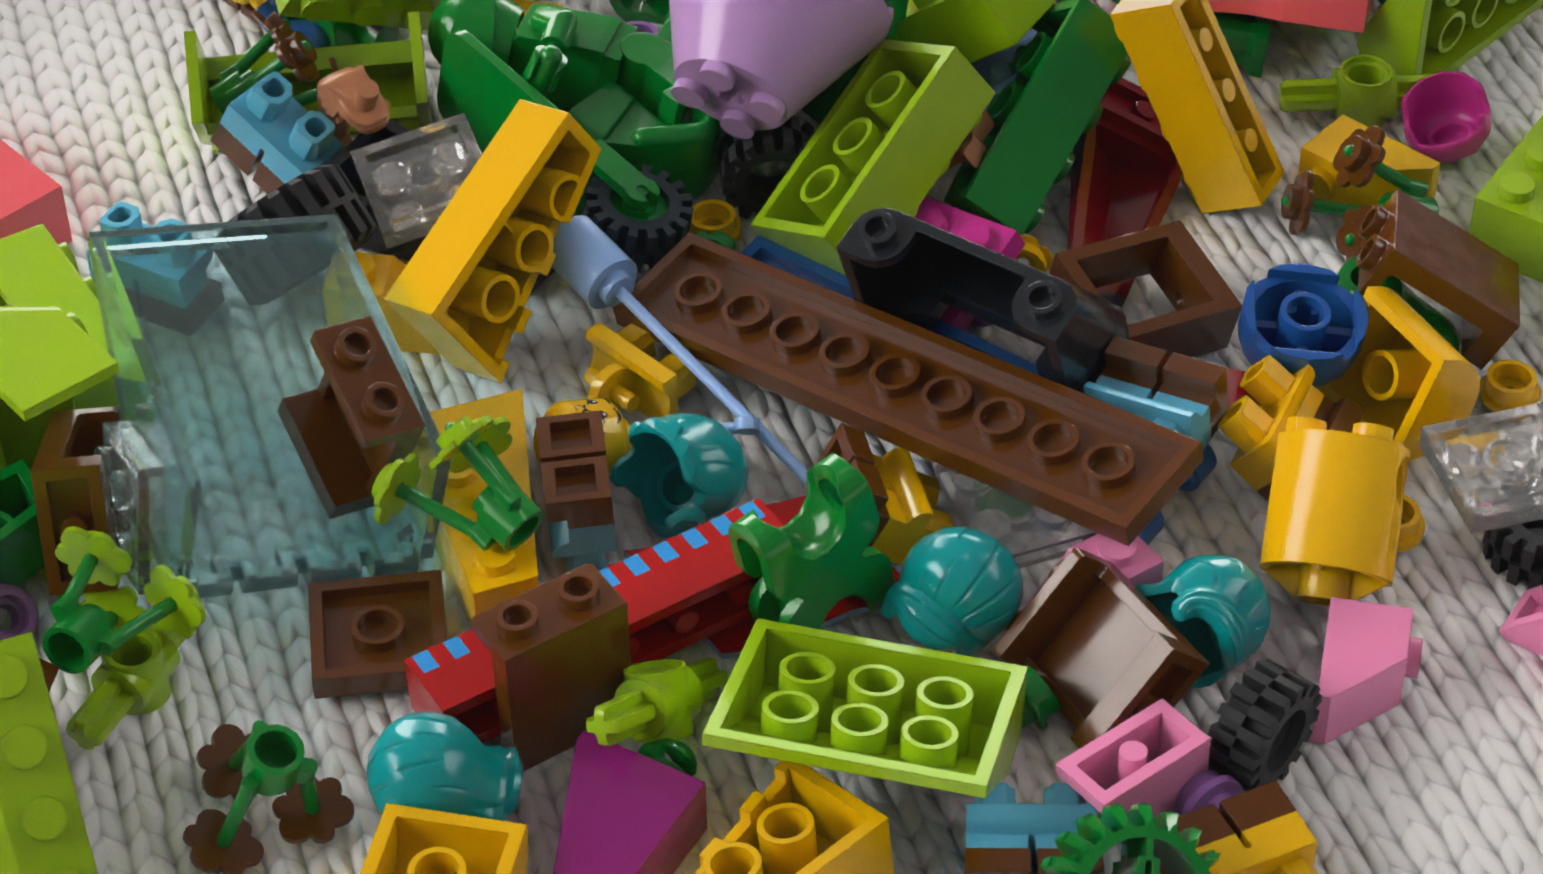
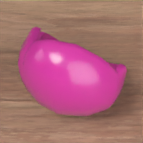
M1441 71L1422 78L1404 95L1401 101L1404 133L1410 148L1440 163H1454L1477 153L1491 132L1492 117L1486 91L1480 82L1464 72Z

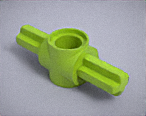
M1355 55L1343 61L1341 68H1334L1331 78L1283 81L1279 84L1278 102L1280 110L1283 112L1332 111L1335 120L1343 114L1367 127L1373 125L1381 127L1386 122V118H1393L1395 116L1397 108H1402L1401 101L1404 95L1420 79L1433 74L1396 76L1394 68L1384 59L1373 55Z
M155 623L123 643L113 655L106 656L101 654L102 663L91 676V684L94 690L67 722V735L75 740L79 747L91 750L95 746L103 744L126 714L143 715L162 707L170 697L171 683L169 677L180 664L181 658L178 648L186 638L181 637L176 630L167 632Z
M710 657L702 658L689 665H686L682 660L662 659L628 666L623 670L625 682L617 688L614 698L596 706L594 715L587 718V732L596 734L598 744L606 747L619 743L629 737L633 741L641 743L662 738L681 739L687 737L694 732L692 719L699 714L703 703L718 696L720 687L726 685L728 681L727 671L718 669L716 659Z

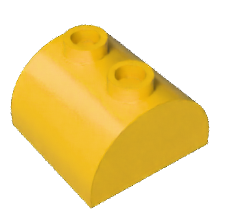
M1368 286L1363 298L1369 314V321L1361 351L1355 362L1342 377L1318 388V390L1333 403L1345 396L1350 398L1365 411L1360 423H1374L1393 428V439L1403 442L1404 447L1411 451L1410 462L1440 448L1445 444V441L1454 436L1462 427L1476 404L1480 390V378L1476 368L1394 290L1383 286Z
M386 803L360 874H527V824Z

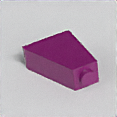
M584 730L576 741L553 874H673L707 830L706 782L621 745L614 744L607 747L600 745L595 734Z

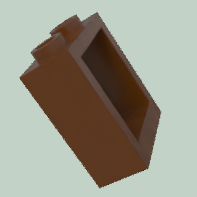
M1181 220L1057 252L1049 272L1054 277L1100 297L1102 296L1096 288L1150 274L1176 311L1128 324L1129 339L1167 350L1168 359L1173 352L1195 357L1227 348L1242 308L1240 301Z

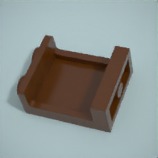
M1398 189L1384 206L1375 204L1364 216L1357 232L1361 237L1360 252L1355 263L1359 267L1358 292L1364 295L1368 286H1380L1388 276H1395L1462 317L1461 355L1471 364L1482 370L1520 327L1519 264Z
M371 316L315 330L310 343L324 370L321 382L317 389L282 398L277 410L329 519L376 506L372 497V488L378 474L387 464L394 463L399 458L405 459L408 454L412 453L425 428V423Z
M114 406L53 411L30 469L50 596L64 595L73 578L68 571V564L61 562L55 555V550L58 544L61 543L60 537L64 529L75 526L86 531L103 532L109 535L115 542L114 534L132 532L135 528L136 517L120 410ZM98 580L96 583L87 584L82 593L118 590L120 582L116 586H108Z
M1080 548L1072 549L1064 559L1060 560L1051 569L1045 584L1025 609L1016 614L1011 624L1006 628L1005 634L993 648V652L1001 661L1030 666L1045 681L1058 700L1061 707L1060 711L1077 729L1070 739L1079 749L1161 698L1174 708L1210 664L1112 562Z
M591 563L577 567L472 618L473 632L490 651L493 662L500 735L489 741L493 746L501 745L504 748L516 747L519 758L523 761V772L575 747L577 738L584 730L587 731V718L594 715L596 706L614 698L617 688L625 682L623 670L631 666L627 602Z

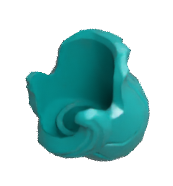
M675 413L660 418L650 417L642 423L636 421L629 427V442L632 444L631 451L619 458L612 467L610 480L616 487H624L633 496L640 499L645 521L659 537L668 539L703 524L706 519L718 517L724 512L730 511L740 502L747 487L749 466L741 444L721 423L695 413Z
M968 527L941 528L924 536L910 549L901 567L898 581L890 587L884 598L881 613L887 620L897 615L903 628L913 640L933 650H954L956 654L973 657L1000 635L1019 612L1023 599L1021 570L1011 552L991 535L974 528L969 530Z
M1195 556L1183 561L1160 582L1150 584L1139 583L1136 586L1210 663L1190 689L1211 686L1226 676L1228 671L1239 667L1261 647L1269 628V596L1263 583L1251 568L1240 560L1229 556Z
M415 712L389 724L375 741L368 755L367 784L373 801L382 814L386 803L505 821L518 805L523 778V761L519 758L516 747L504 748L501 745H484L469 728L453 716L439 712Z

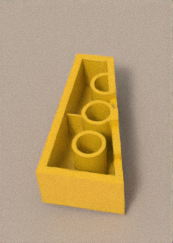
M519 99L384 297V300L452 366L501 384L510 364L503 360L504 354L513 333L516 332L522 335L532 313L531 310L525 308V305L538 275L547 276L557 255L553 253L555 235L561 222H571L601 152L600 146L569 112Z
M522 389L420 414L425 423V428L412 452L419 456L417 467L421 468V477L415 490L477 522L478 514L472 509V506L478 495L488 486L476 470H472L470 467L463 472L452 473L446 466V462L435 470L431 469L429 463L442 450L436 443V440L445 432V425L447 423H456L465 416H468L472 421L490 414L494 420L499 417H506L511 424L508 432L512 436V443L507 450L497 456L521 490L531 499ZM420 510L470 630L473 629L472 618L475 615L539 586L534 533L523 544L512 551H505L497 542L488 550L483 551L468 535Z
M780 760L774 767L775 779L763 793L754 791L739 808L740 820L723 840L714 837L699 854L701 866L694 873L894 874L889 819L808 765Z

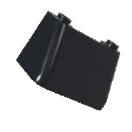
M879 208L862 214L851 225L836 246L854 300L905 321L921 320L924 326L934 329L949 306L1044 346L1045 349L1035 362L1038 374L1081 393H1084L1083 386L1086 382L1096 383L1104 370V352L1113 337L1117 336L1130 340L1126 316L1122 309L1112 301L898 210Z

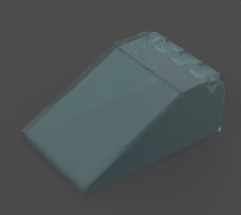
M336 214L89 232L88 249L108 353L118 362L119 373L113 375L140 520L157 566L159 564L165 565L173 571L176 577L181 575L186 577L197 589L201 599L232 595L233 581H238L243 593L297 587L298 574L302 573L308 585L311 582L361 578L362 566L366 567L370 577L418 572L419 559L433 558L440 520L406 502L399 514H393L383 525L374 521V512L377 506L329 519L277 412L282 398L317 389L321 382L324 370L310 343L313 332L317 329L371 316L425 423V428L412 452L419 456L417 467L421 468V477L415 490L443 504L451 460L446 461L435 470H432L429 466V463L442 450L436 443L440 433Z

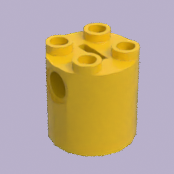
M1292 416L1287 418L1286 430L1278 433L1260 568L1296 599L1316 605L1330 606L1331 597L1358 601L1382 588L1392 587L1403 511L1404 488L1411 451L1404 447L1403 442L1394 440V429L1385 425L1355 423L1351 433L1326 430L1327 423L1320 419Z

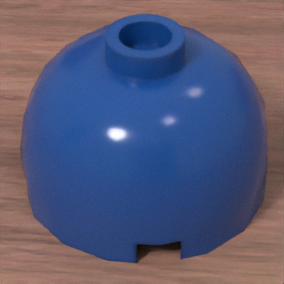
M1306 263L1281 264L1268 270L1267 278L1258 281L1256 284L1253 280L1246 288L1238 320V337L1243 354L1251 366L1266 356L1271 355L1291 374L1310 364L1315 372V379L1312 385L1315 388H1320L1343 376L1355 362L1361 351L1369 321L1364 298L1356 289L1352 296L1347 289L1338 285L1340 276L1329 269Z

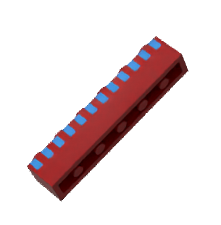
M760 498L731 511L724 512L714 519L679 535L670 537L655 546L600 570L601 574L627 602L631 665L663 659L752 617L748 601L752 588L761 577L753 578L737 567L728 529L729 526L753 509L760 520L778 528L784 526ZM473 629L438 645L431 646L404 660L411 708L414 712H439L453 716L469 728L481 743L500 735L492 656L487 647L473 632Z

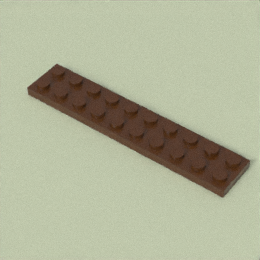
M690 232L635 284L634 290L631 293L696 359L1127 546L1136 539L1203 462L1202 443L1199 440ZM622 302L612 307L617 325L625 328L632 323L647 331L655 341L663 344Z

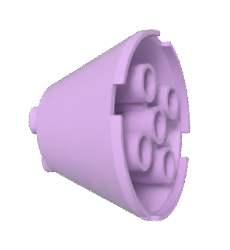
M669 0L675 80L671 90L672 96L679 103L690 108H698L707 115L719 120L721 128L726 133L740 139H750L756 130H771L781 126L885 40L892 25L894 8H887L884 0Z

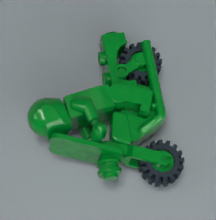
M441 0L430 18L428 41L432 55L441 65L437 105L444 121L482 155L519 99L569 112L601 148L575 213L589 217L635 262L637 273H641L643 264H647L651 270L689 233L694 210L692 208L693 200H697L704 195L720 172L718 150H722L721 141L725 134L733 137L721 128L719 120L707 115L698 108H690L679 103L672 96L671 90L675 80L670 9L666 14L661 29L655 35L647 32H637L638 27L624 23L622 19L563 8L551 4H533L525 15V9L511 0Z

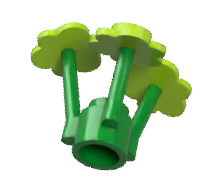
M490 414L472 421L468 416H465L456 423H447L445 425V432L436 440V443L442 450L429 463L431 469L435 470L446 462V466L452 473H460L470 467L472 470H476L488 486L478 495L472 506V509L478 514L477 522L415 490L421 477V468L417 467L419 456L414 453L408 454L405 459L399 458L394 463L387 464L378 474L372 488L374 505L377 506L374 512V521L380 525L385 524L393 514H399L406 502L468 535L483 551L488 550L495 542L505 551L516 549L532 536L541 524L544 514L521 490L497 455L507 450L512 443V436L508 432L511 424L506 417H499L494 420Z
M75 526L64 529L60 537L61 543L58 544L55 555L61 562L68 564V571L73 578L64 595L52 605L51 613L56 622L44 633L42 639L43 650L47 658L54 665L60 667V670L71 674L83 673L101 654L106 656L113 655L123 643L155 623L167 632L176 630L181 637L188 639L195 635L196 627L205 622V609L194 585L182 575L176 577L169 567L160 564L151 569L150 582L144 586V595L153 604V607L148 610L136 605L138 595L129 586H122L115 591L85 593L86 600L79 603L78 600L87 584H93L99 580L105 585L116 586L120 582L122 575L130 570L132 559L126 551L118 548L114 540L106 533L94 530L86 531Z

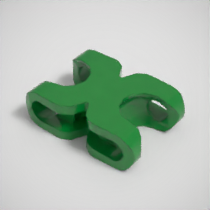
M831 453L806 472L807 496L799 513L788 524L780 528L760 520L753 509L729 526L728 534L737 567L753 578L761 577L752 588L748 601L754 624L757 618L821 629L827 613L840 600L848 596L858 598L865 602L870 612L873 613L882 606L888 590L895 584L889 557L872 546L867 547L875 537L880 522L871 488L863 474L835 453Z

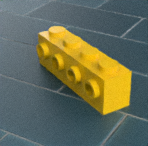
M1121 0L1110 14L1116 35L1125 46L1137 72L1140 87L1149 98L1160 122L1162 134L1173 150L1183 172L1185 184L1192 191L1201 213L1262 206L1285 174V171L1209 1Z

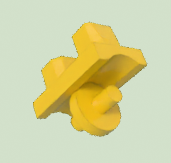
M600 322L585 331L586 340L591 342L593 347V357L584 375V382L590 385L588 398L608 399L619 410L623 408L627 412H632L636 409L648 418H660L668 414L679 413L678 400L694 388L696 384L695 375L673 353H670L660 361H656L654 359L656 357L655 340L647 331L632 323L616 333Z

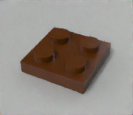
M441 570L308 583L311 671L315 699L407 690L408 683L404 660L431 646L447 641Z

